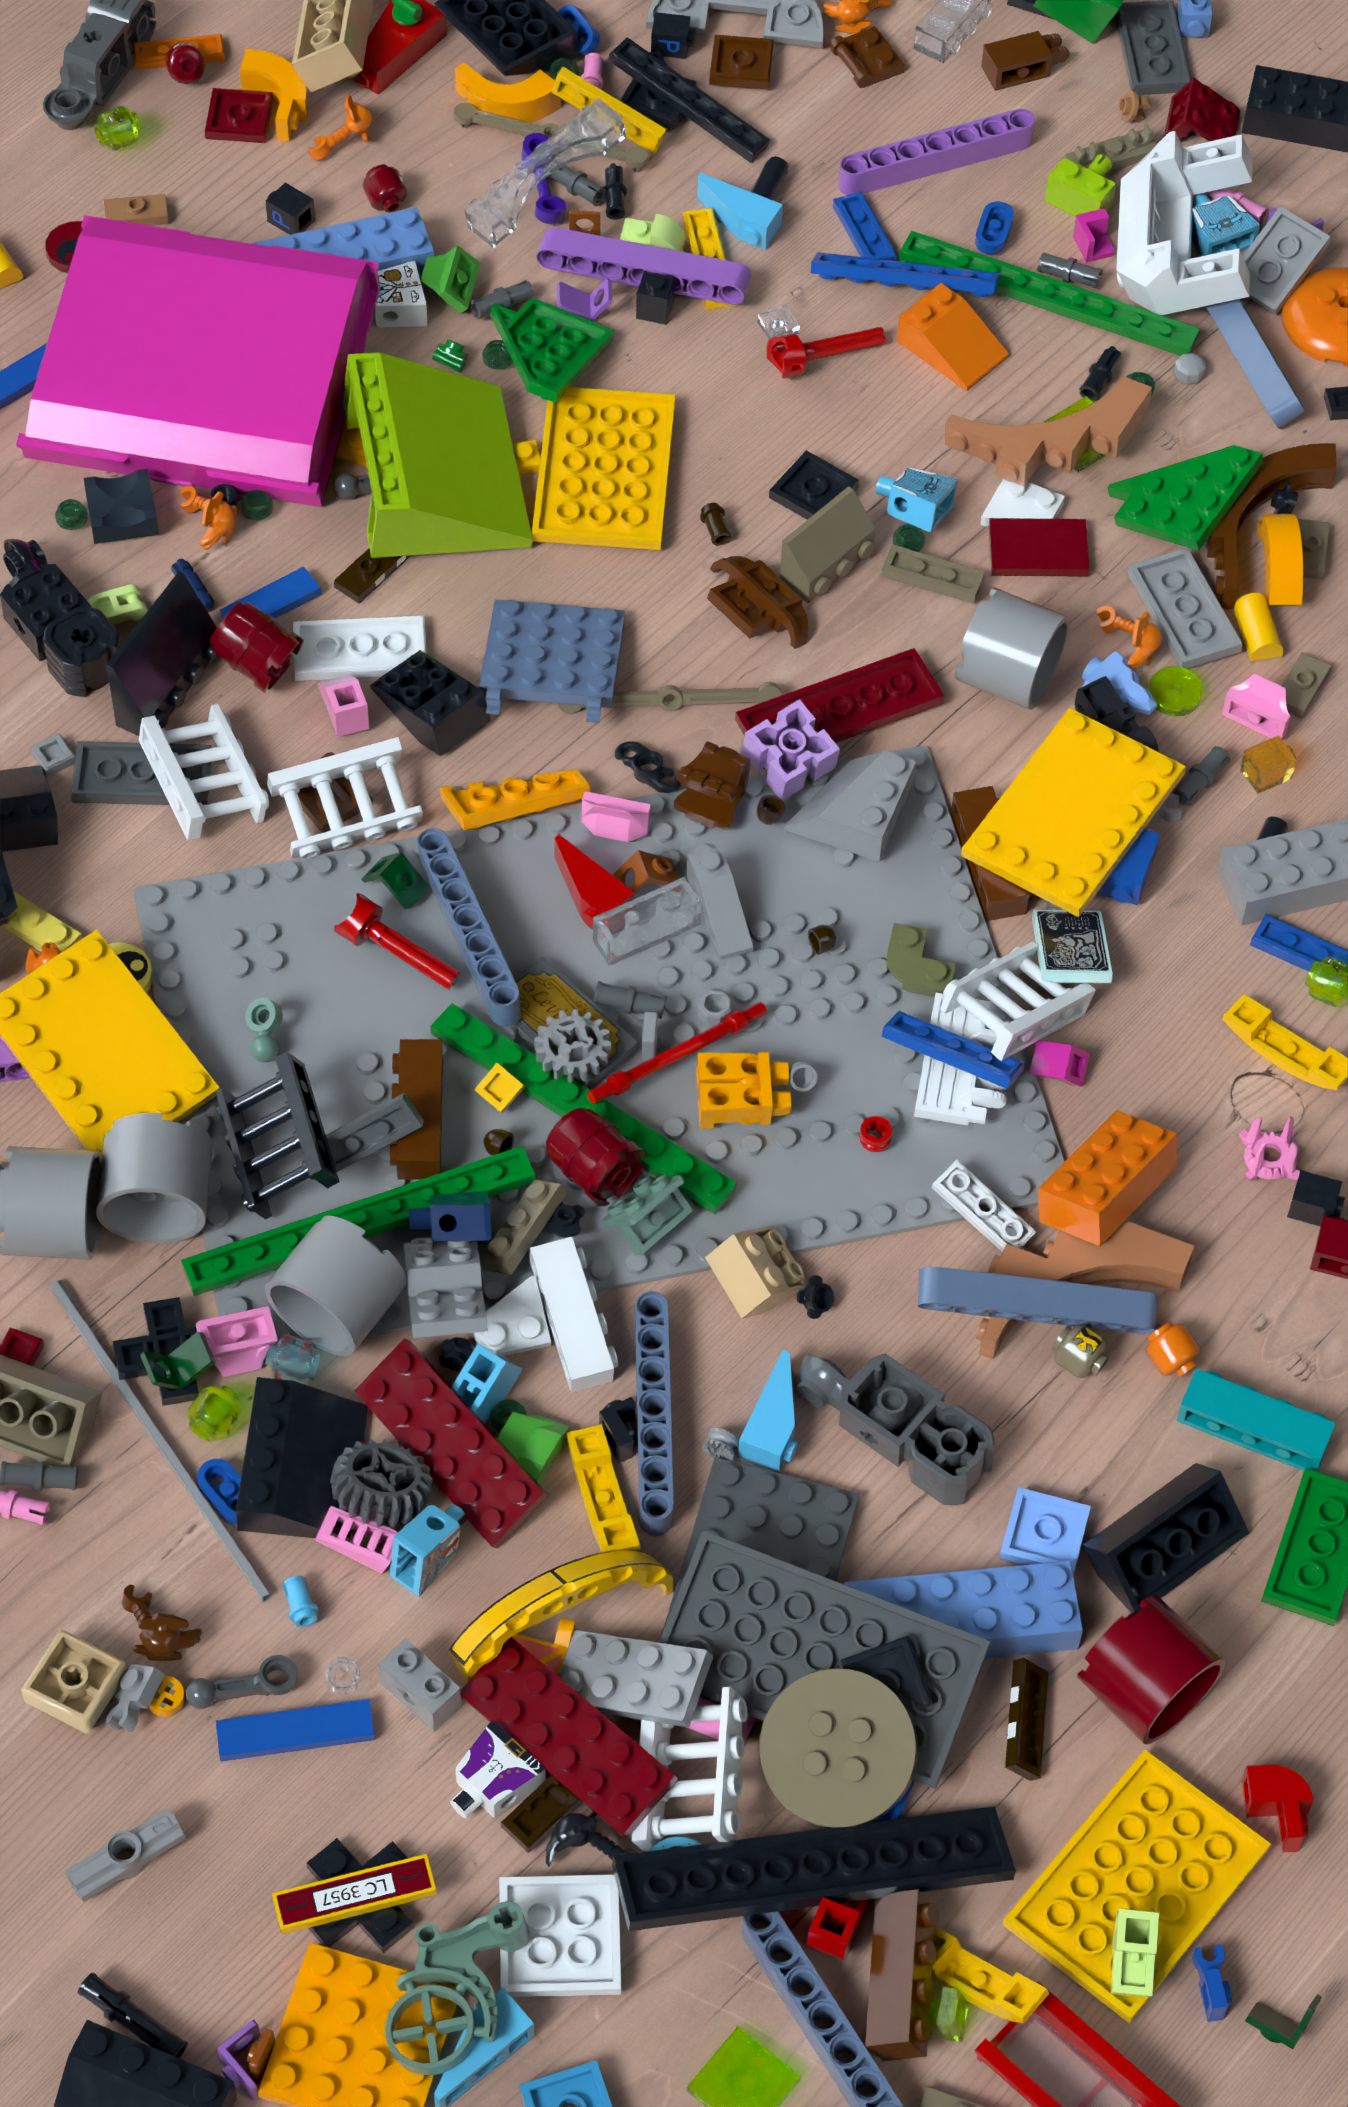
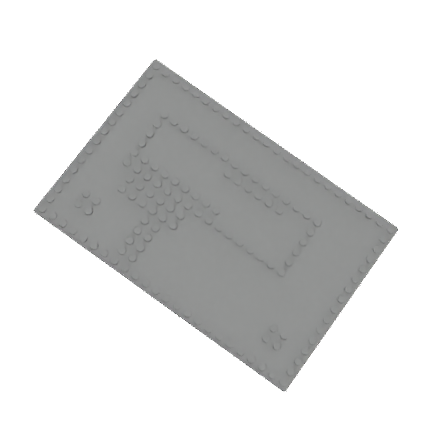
M918 746L890 751L891 753L916 760V770L913 788L880 861L784 830V826L851 760L857 758L837 761L835 769L815 781L808 775L805 778L804 787L783 800L785 803L783 817L778 823H773L772 825H765L757 816V806L760 799L765 795L777 796L766 782L767 774L749 777L746 791L736 806L734 821L728 830H723L716 826L713 829L701 825V821L696 823L686 818V814L677 811L674 808V801L678 795L687 789L684 788L672 793H657L627 799L651 804V823L648 834L630 842L594 836L581 822L582 807L491 823L474 830L464 831L463 829L446 831L445 833L513 978L543 957L591 1001L594 1000L598 981L629 989V986L637 987L636 991L667 997L662 1019L658 1018L656 1055L715 1026L707 1025L698 1016L700 996L709 990L724 991L732 1000L731 1013L736 1010L742 1012L762 1002L766 1006L767 1014L749 1023L747 1029L738 1034L732 1035L730 1033L631 1085L630 1090L619 1096L613 1094L605 1098L611 1104L737 1183L736 1191L716 1215L683 1195L693 1211L643 1255H636L616 1226L604 1227L601 1223V1220L609 1214L607 1211L608 1207L621 1198L626 1199L634 1192L633 1186L621 1198L614 1194L606 1199L611 1204L597 1206L588 1198L585 1190L576 1183L569 1181L548 1157L546 1140L555 1124L562 1117L523 1092L517 1096L504 1113H501L474 1090L489 1071L444 1042L441 1173L490 1157L491 1155L487 1153L483 1143L485 1135L490 1130L503 1129L511 1132L514 1135L512 1149L523 1146L534 1170L535 1180L561 1184L567 1192L561 1202L564 1205H581L584 1208L585 1215L579 1222L581 1231L572 1238L575 1247L583 1249L587 1268L583 1269L586 1281H593L596 1293L712 1270L705 1257L735 1233L774 1226L776 1231L784 1237L789 1252L796 1254L964 1221L966 1219L931 1188L932 1184L956 1159L1013 1211L1038 1206V1188L1065 1161L1037 1077L1030 1074L1032 1061L1027 1047L1010 1056L1024 1062L1022 1074L1008 1089H994L995 1092L998 1091L1005 1094L1007 1098L1006 1105L999 1109L987 1108L985 1125L969 1122L967 1126L914 1117L924 1054L881 1037L884 1025L898 1011L930 1023L935 999L932 996L916 994L902 989L903 984L895 979L890 970H887V952L894 923L928 929L923 958L955 963L953 980H960L975 968H983L997 957L965 859L961 856V846L927 747ZM560 834L612 875L638 850L670 858L674 863L681 886L676 890L647 882L634 895V912L611 933L605 936L597 929L589 928L582 920L555 860L554 838ZM418 837L329 852L307 859L296 858L140 886L134 890L145 951L150 959L152 968L151 980L157 1008L220 1088H224L238 1098L275 1078L276 1073L279 1071L275 1058L270 1062H259L254 1059L250 1051L251 1043L257 1037V1032L247 1026L245 1013L249 1004L257 998L270 999L281 1007L283 1013L281 1025L271 1034L278 1043L277 1056L288 1051L305 1064L326 1135L366 1112L392 1100V1083H399V1074H393L392 1057L393 1053H399L400 1039H438L431 1034L430 1026L451 1003L536 1055L534 1041L515 1024L508 1027L499 1026L491 1019L421 866L417 843ZM721 846L731 870L753 944V951L720 960L687 880L688 855ZM402 852L430 886L410 909H404L380 879L366 883L361 880L382 857ZM634 869L629 870L626 874L625 884L627 887L632 886L635 881ZM361 893L382 907L383 912L379 922L384 923L460 973L457 978L458 981L450 990H447L369 938L360 946H355L346 938L335 933L334 926L339 925L352 914L356 906V894ZM818 925H828L836 931L837 940L830 951L818 955L809 943L808 930ZM1004 983L996 987L1010 998L1007 986ZM983 994L975 998L990 1001ZM600 1003L596 1004L638 1041V1049L588 1088L589 1090L607 1082V1078L616 1072H626L645 1062L642 1060L644 1014L631 1011V1014L623 1013L624 1009ZM269 1014L266 1016L265 1022L268 1020ZM698 1052L751 1053L758 1055V1052H769V1061L788 1062L789 1069L794 1063L800 1061L808 1062L817 1073V1082L808 1091H797L791 1086L790 1082H788V1085L771 1086L772 1091L791 1092V1111L788 1115L772 1116L770 1125H760V1123L747 1125L736 1122L715 1123L714 1129L699 1128L696 1084ZM804 1068L798 1069V1083H804ZM281 1090L244 1110L243 1115L246 1125L249 1126L284 1107L287 1101L285 1091ZM217 1096L180 1120V1124L183 1125L190 1120L201 1126L210 1135L213 1143L206 1221L202 1229L206 1251L418 1181L398 1180L397 1166H390L389 1144L337 1172L340 1182L328 1189L316 1180L307 1179L269 1199L272 1217L265 1220L255 1212H250L242 1201L241 1195L244 1193L241 1181L233 1169V1164L236 1162L233 1152L225 1141L227 1130L216 1109V1105L219 1104ZM871 1116L883 1117L892 1126L890 1145L881 1152L868 1151L860 1143L861 1124ZM293 1119L251 1140L255 1156L294 1136L293 1132L296 1131ZM876 1130L870 1131V1134H874L876 1139L881 1138L882 1134H878ZM300 1148L261 1169L260 1174L264 1186L302 1166V1161L305 1160L302 1149ZM643 1169L635 1184L646 1176H651V1178L655 1176ZM531 1183L489 1197L491 1240L477 1241L479 1259ZM983 1204L979 1205V1208L982 1211H990L988 1206ZM445 1214L440 1219L449 1221L454 1216ZM563 1217L562 1220L566 1221L568 1217ZM408 1224L367 1238V1240L371 1241L381 1253L384 1250H389L399 1262L406 1275L403 1243H411L413 1239L422 1237L432 1239V1229L410 1230V1225ZM544 1226L531 1247L565 1238L548 1232ZM530 1248L512 1275L484 1270L480 1264L482 1292L486 1311L529 1277L534 1276L529 1262ZM278 1268L214 1290L219 1316L269 1306L278 1341L268 1350L265 1358L278 1355L283 1335L295 1337L292 1340L301 1344V1346L302 1344L306 1345V1347L308 1343L302 1342L304 1338L292 1330L278 1316L265 1295V1285ZM407 1285L366 1338L412 1329ZM291 1340L285 1341L289 1344V1346H285L290 1350V1352L285 1353H291L293 1344ZM309 1342L310 1346L308 1349H311L314 1345Z

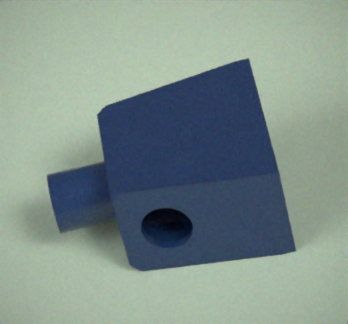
M488 1191L430 1196V1208L409 1209L410 1230L432 1229V1241L491 1240ZM445 1214L454 1216L449 1221L440 1219Z

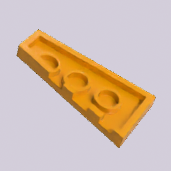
M578 769L536 774L533 776V781L516 779V777L502 779V785L483 787V782L481 781L468 783L469 789L452 791V785L440 787L442 801L464 831L479 829L484 825L498 821H509L517 816L531 812H542L547 808L557 805L572 804L583 798L584 791L590 792V785Z

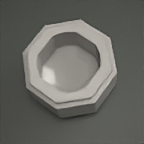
M1182 354L1175 361V376L1181 382L1194 384L1198 383L1205 376V361L1197 354Z
M709 990L700 996L698 1016L707 1025H717L723 1022L724 1017L731 1013L732 1000L724 991Z

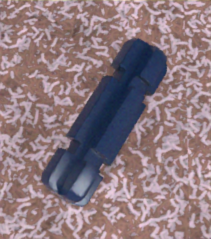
M183 558L178 559L171 566L173 574L176 575L178 571L185 574L207 612H209L215 605L214 599L210 593L207 594L208 591L196 572L193 573L194 570L191 564Z

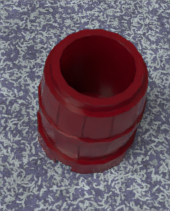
M242 601L238 602L229 611L210 639L213 651L227 662L231 669L240 672L254 681V686L263 693H266L267 689L270 690L291 665L289 662L292 658L290 653L293 652L297 655L304 644L303 638L294 632L289 633L282 625L275 621L272 615L266 614L249 602L245 604Z
M576 1108L568 1112L555 1124L546 1140V1150L551 1161L569 1181L576 1183L585 1190V1194L597 1206L611 1204L606 1199L614 1194L621 1198L635 1184L644 1169L640 1159L641 1157L646 1159V1153L633 1141H628L612 1122L606 1121L592 1109Z

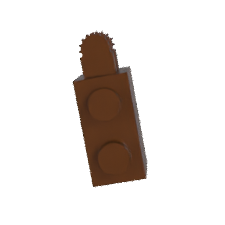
M1039 31L984 44L981 67L992 87L997 91L1050 77L1051 66L1067 60L1070 52L1066 46H1060L1062 45V38L1059 34L1052 33L1051 35L1041 36Z

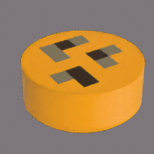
M164 1676L148 1707L149 1710L160 1717H169L178 1713L185 1702L182 1684L174 1677Z

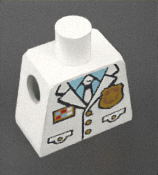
M415 261L377 271L380 292L373 314L376 326L380 328L427 326L426 301Z

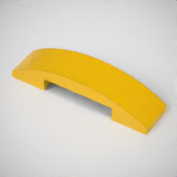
M1243 994L1223 1015V1021L1239 1038L1258 1054L1287 1073L1310 1084L1336 1091L1347 1081L1348 1057L1330 1046L1323 1052L1271 1019L1272 1011L1247 995Z
M602 1424L566 1432L568 1448L579 1490L600 1552L640 1549V1543L631 1515L627 1513L614 1472L611 1452Z
M938 1927L934 1928L936 1961L932 1965V1978L971 2004L1000 2018L1017 2023H1025L1048 1996L1047 1988L1018 1972L1014 1976L1005 1973L961 1948L958 1939Z

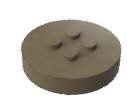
M826 1669L801 1677L789 1685L776 1698L762 1726L759 1743L760 1761L770 1789L789 1811L818 1826L826 1828L850 1827L871 1823L893 1809L902 1799L915 1774L918 1759V1740L914 1723L908 1710L898 1696L886 1685L870 1675L859 1671Z

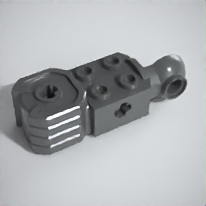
M90 0L85 17L86 23L81 25L77 36L65 47L63 66L60 68L61 83L56 89L47 94L43 101V110L51 121L64 130H74L83 124L94 104L102 107L106 104L131 69V62L135 57L133 43L150 41L153 37L157 23L156 20H153L155 18V5L153 2L148 0Z
M886 1353L871 1358L864 1368H860L851 1380H848L842 1370L828 1359H820L812 1355L804 1357L800 1366L801 1382L797 1386L799 1394L816 1408L821 1409L825 1404H830L839 1410V1426L897 1467L904 1460H907L912 1483L941 1504H964L966 1493L979 1483L983 1471H992L995 1442L990 1426L961 1406L944 1403L945 1394Z

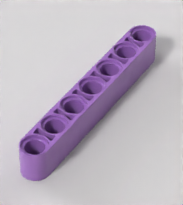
M1016 109L845 156L840 162L839 190L845 195L857 192L865 194L1025 150L1032 145L1035 117L1028 110Z
M551 227L545 231L536 255L539 264L551 270L602 280L608 278L613 282L638 287L644 271L674 276V294L730 305H737L743 302L752 276L750 269L741 263L558 227Z

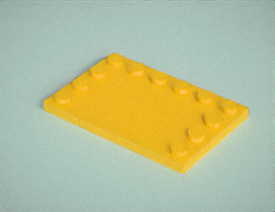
M570 387L557 403L547 400L532 526V542L661 550L676 394Z
M1068 708L961 848V856L1079 917L1185 775L1186 766Z
M97 929L0 993V1038L86 1150L98 1151L101 1159L104 1135L113 1128L114 1121L133 1114L163 1113L162 1120L179 1122L217 1096L216 1090L220 1089V1087Z
M1144 1749L1003 1919L1002 1925L1130 2024L1150 1998L1111 1994L1112 1945L1118 1909L1159 1913L1157 1954L1155 1955L1154 1994L1269 1851L1271 1843Z

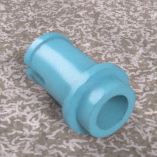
M293 1576L282 1584L291 1609L289 1618L297 1627L312 1625L317 1621V1614L319 1613L318 1606L312 1602L304 1576Z

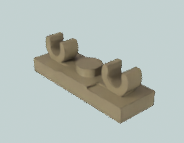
M1146 124L1143 130L1135 131L1133 128L1130 129L1127 135L1117 136L1099 143L1092 141L1089 147L1083 149L1077 146L1074 152L1067 153L1065 158L1088 168L1095 157L1102 154L1104 156L1099 163L1101 164L1107 156L1112 162V169L1109 171L1111 172L1139 163L1157 143L1153 139V131Z

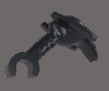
M595 1812L588 1816L580 1813H570L562 1817L553 1830L546 1847V1865L550 1867L556 1854L569 1846L580 1847L587 1843H590L594 1848L597 1847L599 1851L602 1850V1853L608 1855L612 1861L613 1856L638 1852L632 1849L624 1850L618 1844L615 1845V1842L609 1840L608 1837L602 1836L600 1832H596L595 1823L597 1820L595 1817L597 1814Z

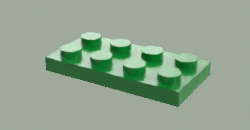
M1305 1468L1261 1602L1334 1626L1348 1584V1482Z

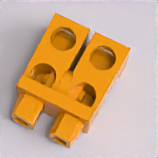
M698 1052L696 1084L699 1128L714 1129L715 1123L736 1122L747 1125L756 1123L770 1125L772 1116L790 1114L791 1092L772 1091L771 1087L788 1085V1062L769 1061V1052H758V1055L751 1053Z

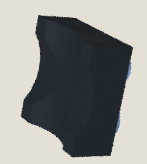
M148 468L136 470L131 474L117 478H99L95 476L83 478L94 544L159 535Z

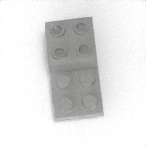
M422 1237L413 1239L411 1243H403L413 1338L488 1331L477 1241H432L431 1238Z

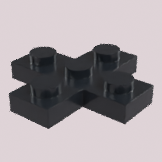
M180 1297L143 1303L148 1335L113 1341L119 1380L148 1375L140 1356L142 1352L146 1351L168 1356L197 1332L196 1327H185ZM154 1363L156 1371L161 1376L167 1378L164 1369L159 1364ZM196 1379L183 1390L159 1386L162 1406L194 1401L199 1395Z
M336 1838L307 1862V1869L318 1881L408 1859V1857L392 1841L362 1866ZM396 1905L308 1929L324 1947L330 1948L358 1925L384 1953L411 1931L414 1925L413 1921Z

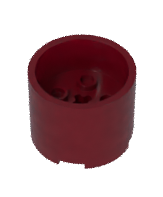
M1152 1595L1143 1599L1140 1603L1143 1609L1138 1613L1132 1612L1126 1618L1121 1616L1113 1623L1085 1656L1084 1659L1089 1663L1086 1671L1082 1669L1077 1674V1678L1146 1745L1159 1740L1182 1722L1214 1687L1226 1665V1661L1158 1595Z

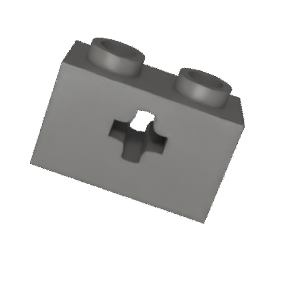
M404 1639L378 1664L380 1683L433 1732L462 1707L461 1688L409 1640Z

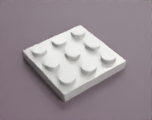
M615 1875L499 1877L500 1903L511 1901L519 1905L530 1931L529 1940L522 1949L515 1952H507L500 1949L501 1989L504 1988L511 1997L621 1995L619 1891ZM508 1925L505 1927V1929H508L513 1925Z

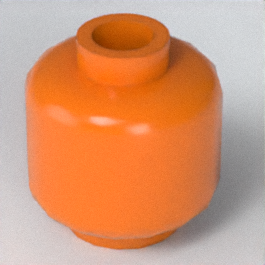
M1169 1321L1147 1337L1149 1343L1146 1346V1353L1162 1375L1169 1376L1176 1372L1180 1378L1197 1366L1194 1359L1199 1355L1201 1348L1184 1324L1173 1325Z

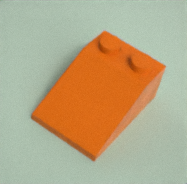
M943 283L937 285L899 316L897 342L965 391L972 388L1009 356L1006 349L967 301Z

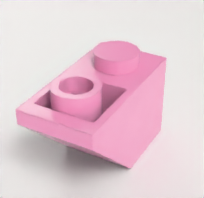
M349 674L318 682L320 693L337 737L369 729L368 705L357 678Z

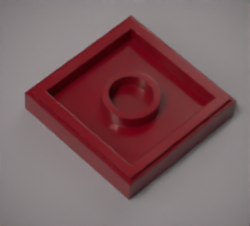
M213 88L205 126V139L266 143L273 105V92Z

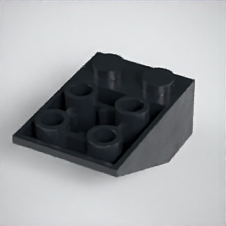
M421 650L370 684L371 690L421 744L439 756L445 754L491 721L489 713H486L487 704L483 690Z

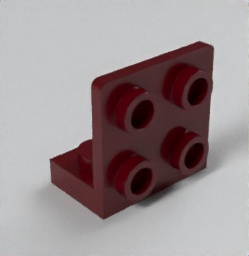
M1193 78L1171 98L1164 137L1172 131H1176L1179 140L1182 137L1186 138L1192 131L1209 142L1236 136L1240 109L1234 103L1213 91L1209 86Z

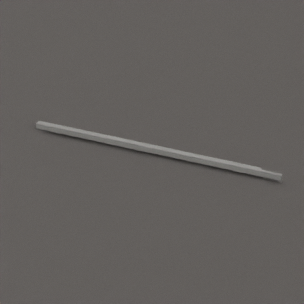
M62 1279L58 1282L55 1280L49 1283V1287L67 1312L68 1317L262 1603L270 1599L268 1595L270 1593L257 1576L255 1570L242 1554L124 1379L119 1380L117 1368L73 1304L76 1300Z

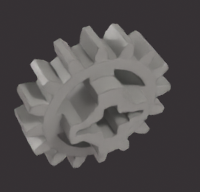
M573 1009L571 1016H566L564 1011L561 1010L559 1011V1019L555 1020L548 1016L546 1018L547 1027H538V1037L534 1039L537 1062H543V1071L545 1073L552 1069L554 1070V1079L558 1080L564 1074L567 1075L569 1083L573 1082L576 1075H579L583 1081H587V1072L590 1071L598 1075L599 1065L607 1066L608 1054H611L609 1029H603V1021L601 1019L592 1022L590 1012H587L584 1017H580L577 1009Z

